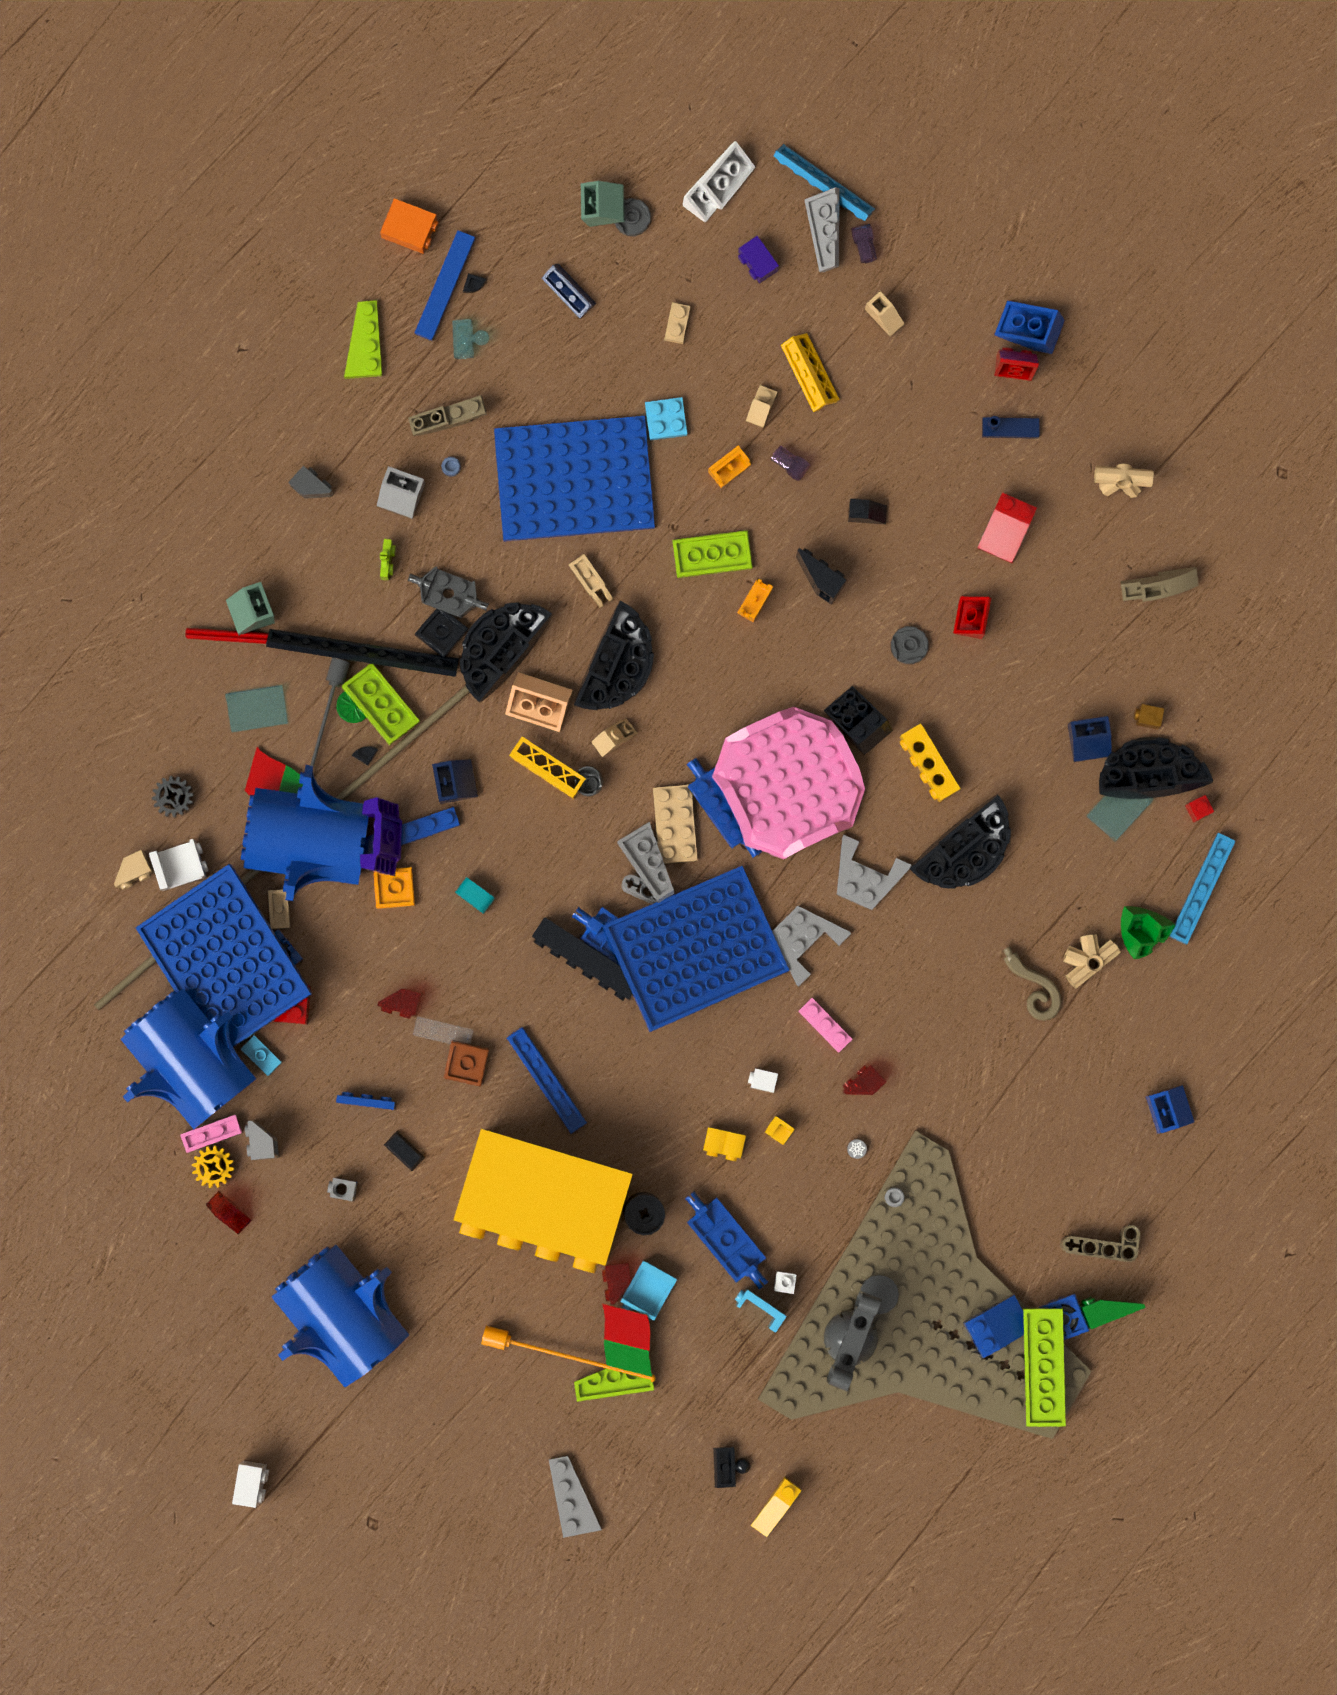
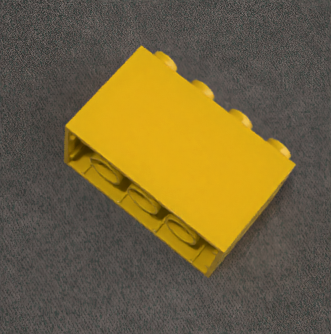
M481 1129L454 1221L462 1223L459 1231L460 1234L482 1240L486 1230L500 1234L497 1245L519 1251L524 1241L537 1245L534 1256L557 1262L560 1253L575 1257L572 1267L595 1274L598 1264L605 1266L633 1174Z

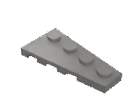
M835 187L805 199L819 272L823 273L839 267V188Z
M650 822L617 841L618 846L658 903L674 894V889Z
M569 1456L549 1459L563 1538L602 1530Z

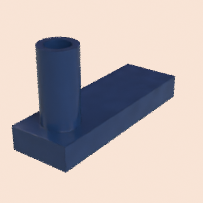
M983 417L982 438L1039 439V418Z

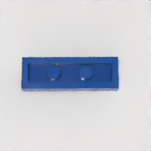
M342 1092V1096L337 1095L336 1103L396 1109V1102H392V1098L381 1097L380 1100H374L373 1095L361 1094V1098L353 1097L354 1093Z

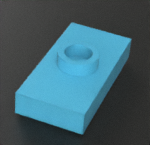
M255 1035L241 1048L267 1076L282 1063Z

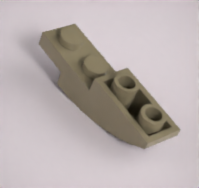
M480 395L447 407L441 406L408 417L413 436H418L472 422L473 419L487 415L483 397Z
M1196 567L1158 572V576L1121 581L1123 601L1142 599L1143 602L1173 596L1199 586Z

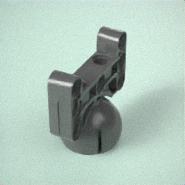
M860 1291L854 1305V1311L841 1312L842 1318L837 1314L828 1322L824 1332L825 1348L830 1347L827 1352L835 1360L826 1380L829 1385L848 1391L855 1366L861 1364V1360L864 1363L874 1354L878 1344V1333L876 1328L873 1329L875 1325L872 1321L878 1312L882 1299Z

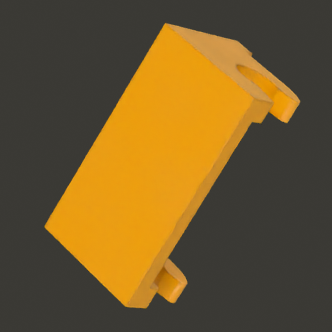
M738 445L709 467L708 473L722 488L751 466L750 460Z
M760 579L756 580L737 613L754 623L770 596L773 586L764 584Z

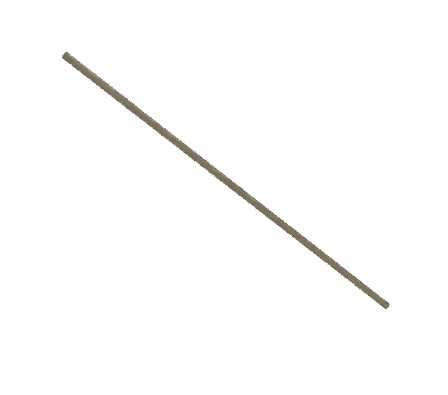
M464 686L335 798L345 800L469 693L467 687ZM251 869L241 878V881L246 885L261 871ZM153 955L95 1003V1007L98 1010L103 1008L156 962Z

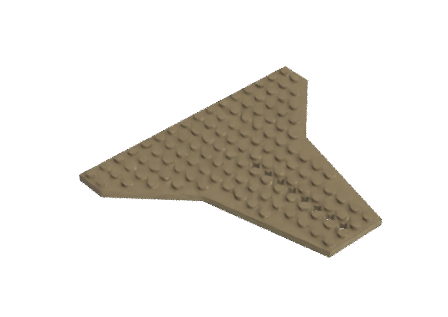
M914 1131L784 1356L760 1394L759 1401L793 1420L899 1392L1053 1439L1059 1427H1026L1025 1379L1021 1378V1380H1018V1375L1016 1374L1017 1371L1025 1370L1024 1335L992 1354L993 1357L987 1360L980 1356L976 1347L975 1349L971 1348L968 1350V1345L965 1344L967 1340L971 1341L972 1339L963 1322L1014 1294L976 1257L949 1150L919 1132ZM890 1188H899L904 1193V1202L898 1207H891L885 1202V1193ZM875 1275L886 1276L896 1284L899 1296L898 1302L888 1313L876 1314L872 1322L875 1325L873 1329L876 1328L878 1333V1344L874 1354L864 1363L861 1360V1364L855 1366L848 1391L829 1385L826 1380L835 1360L827 1352L830 1347L825 1348L824 1332L828 1322L837 1314L842 1318L841 1312L854 1311L857 1296L865 1280ZM1016 1297V1299L1018 1300V1302H1019V1304H1020L1022 1310H1023V1308H1027V1307ZM940 1319L941 1325H943L942 1328L934 1330L932 1322ZM957 1329L959 1338L951 1340L949 1331ZM1064 1344L1065 1413L1067 1415L1089 1377L1091 1370ZM1007 1359L1008 1365H1010L1009 1368L1001 1370L999 1362Z

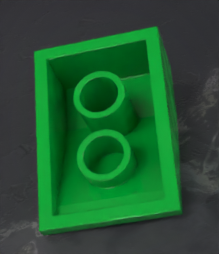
M1092 1297L1081 1300L1082 1304H1080L1089 1329H1094L1146 1308L1144 1304L1139 1302L1095 1299Z

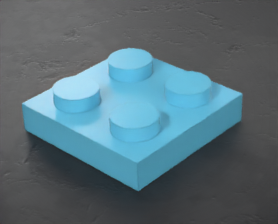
M682 397L645 402L650 441L687 436Z

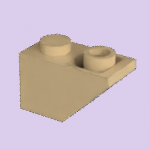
M881 291L866 303L865 310L890 337L904 325L893 304Z
M627 718L601 732L592 741V744L600 755L604 757L634 737L637 732Z
M140 850L123 858L114 882L116 888L124 890L133 885L132 882L136 880L141 882L150 878L149 874L153 873V870L144 851Z

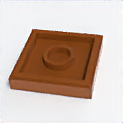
M452 1040L443 1078L481 1087L490 1049Z

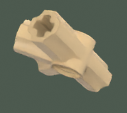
M1119 464L1116 467L1095 466L1094 482L1099 483V489L1106 496L1111 495L1118 489H1122L1130 498L1137 497L1142 492V486L1152 487L1153 470L1135 469L1129 464Z
M1097 934L1080 937L1082 950L1068 946L1063 962L1076 967L1066 975L1068 982L1077 989L1096 972L1100 971L1102 967L1121 953L1115 943L1109 940L1099 948ZM1090 959H1093L1097 962L1096 969L1090 968Z

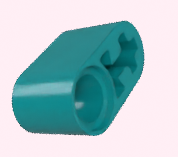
M467 877L455 891L458 896L483 914L495 900L492 895Z

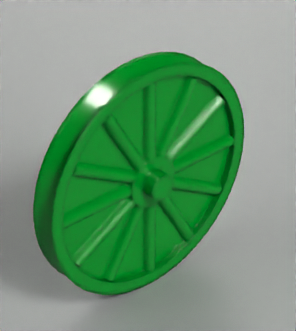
M344 691L339 696L336 704L339 716L349 723H358L366 719V716Z

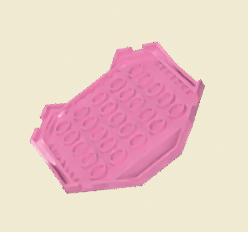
M796 707L779 711L725 738L712 775L714 781L723 791L740 826L745 846L770 853V855L783 860L819 841L853 827L865 791L860 769L843 734L831 720Z

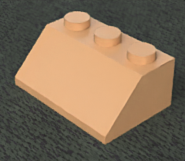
M518 672L512 685L505 715L560 732L573 690Z

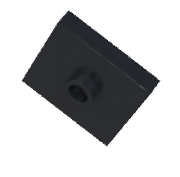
M436 609L416 631L415 636L445 658L464 637L469 628L449 613Z

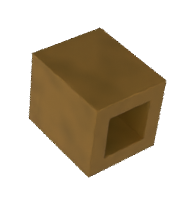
M1141 704L1139 709L1136 708L1134 712L1136 725L1158 730L1162 724L1164 708Z

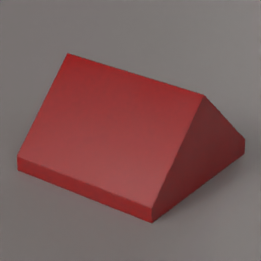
M960 596L953 633L982 639L985 635L991 597Z

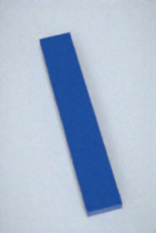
M457 231L417 325L415 335L433 341L474 244V236Z
M522 1027L508 1036V1041L569 1132L572 1134L587 1124L524 1028Z

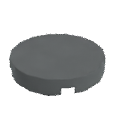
M634 198L624 200L625 222L614 224L620 233L626 236H638L648 229L651 213L648 206L641 200Z
M913 626L899 629L891 640V652L903 664L920 662L928 651V639L925 633Z
M871 1276L864 1281L860 1288V1291L882 1299L877 1314L888 1313L898 1302V1288L893 1280L886 1276Z

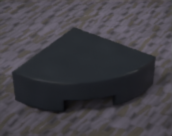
M468 273L463 293L479 291L485 285L487 279Z
M371 746L357 749L352 756L369 766L378 749Z

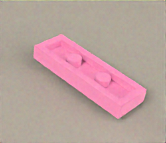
M813 998L798 1011L838 1053L852 1040Z
M233 1115L183 1133L180 1136L186 1153L239 1135L242 1133L237 1116Z

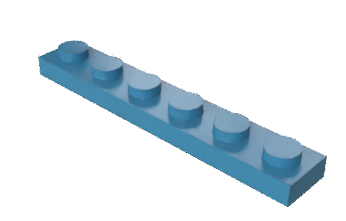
M783 144L776 150L773 157L778 159L781 164L792 169L796 175L805 178L812 186L819 188L823 192L835 187L839 188L840 206L853 212L857 218L865 221L872 215L875 208Z
M1217 833L1169 937L1183 944H1188L1235 844V840Z

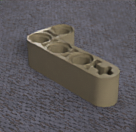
M1134 1225L1123 1226L1120 1231L1119 1243L1065 1236L1060 1242V1247L1064 1252L1070 1254L1132 1262L1138 1255L1140 1231ZM1129 1228H1132L1135 1232L1132 1239L1126 1237V1231ZM1071 1239L1072 1243L1080 1245L1079 1248L1071 1247L1069 1250V1247L1065 1244ZM1088 1242L1094 1245V1249L1090 1253L1085 1251V1244ZM1106 1245H1111L1113 1248V1253L1109 1256L1104 1253ZM1127 1247L1132 1250L1130 1258H1125L1123 1255V1251Z

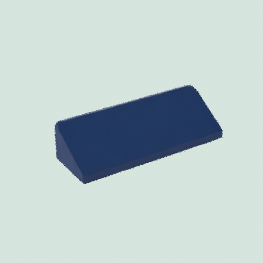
M559 264L552 265L541 278L579 319L596 305L595 301Z

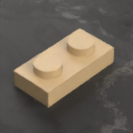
M672 302L664 338L665 341L683 344L690 306Z
M283 890L268 891L270 927L272 929L290 928L289 900H285L286 892H283Z

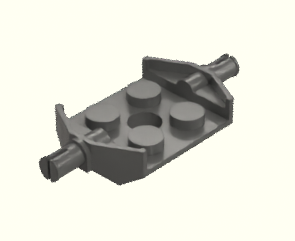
M434 567L423 577L413 574L409 575L408 581L418 584V587H420L423 604L460 618L476 607L487 610L489 603L479 600L476 596L475 581L470 582L439 570L438 567ZM452 590L454 592L453 597L445 598L443 596L444 591Z

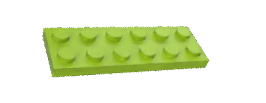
M1023 1308L1026 1427H1066L1063 1308Z

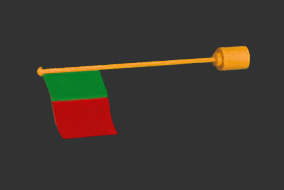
M603 1303L606 1364L511 1340L512 1336L509 1335V1331L487 1325L482 1337V1345L501 1350L513 1344L649 1379L651 1382H654L656 1379L655 1375H652L650 1364L651 1330L648 1315Z

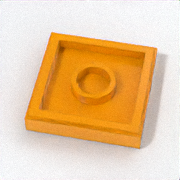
M412 867L396 868L395 876L374 872L376 909L415 906Z

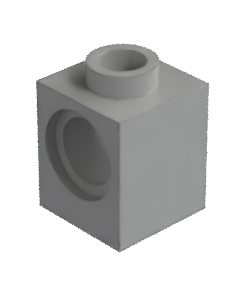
M333 1178V1181H329L327 1192L330 1193L332 1198L354 1201L358 1182ZM341 1183L347 1187V1192L344 1195H340L337 1192V1187Z

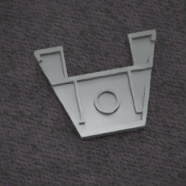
M843 835L837 895L872 910L904 876L911 864L896 858L889 875L886 876L853 861L852 857L859 841Z
M799 906L772 931L798 987L811 974L797 959L824 932L838 946L851 935L848 930Z

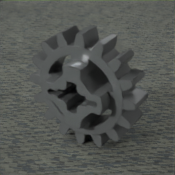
M170 776L169 781L162 778L163 784L156 783L159 788L158 790L153 789L156 796H153L152 800L157 801L154 807H160L158 811L160 814L165 811L166 817H169L170 813H172V816L176 818L177 813L182 816L184 815V809L190 811L188 804L194 803L190 800V798L194 797V794L189 793L193 788L191 786L186 787L188 783L186 780L181 783L180 777L174 780L173 776ZM171 785H179L182 788L174 789ZM165 789L164 796L161 797V793ZM171 792H173L176 795V803L173 800L169 799L171 798ZM185 796V801L181 804L182 798ZM170 804L173 805L175 809H168L164 806Z

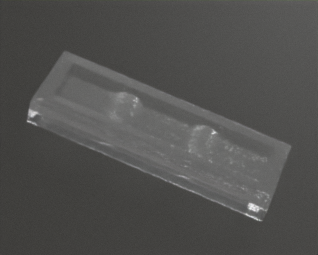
M417 1016L413 1035L451 1044L452 1040L470 1044L474 1030Z

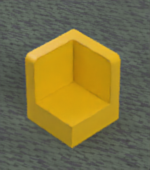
M775 1116L765 1130V1133L784 1145L795 1129Z

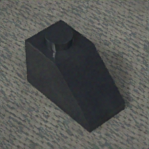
M850 499L848 522L886 525L887 505L871 500Z

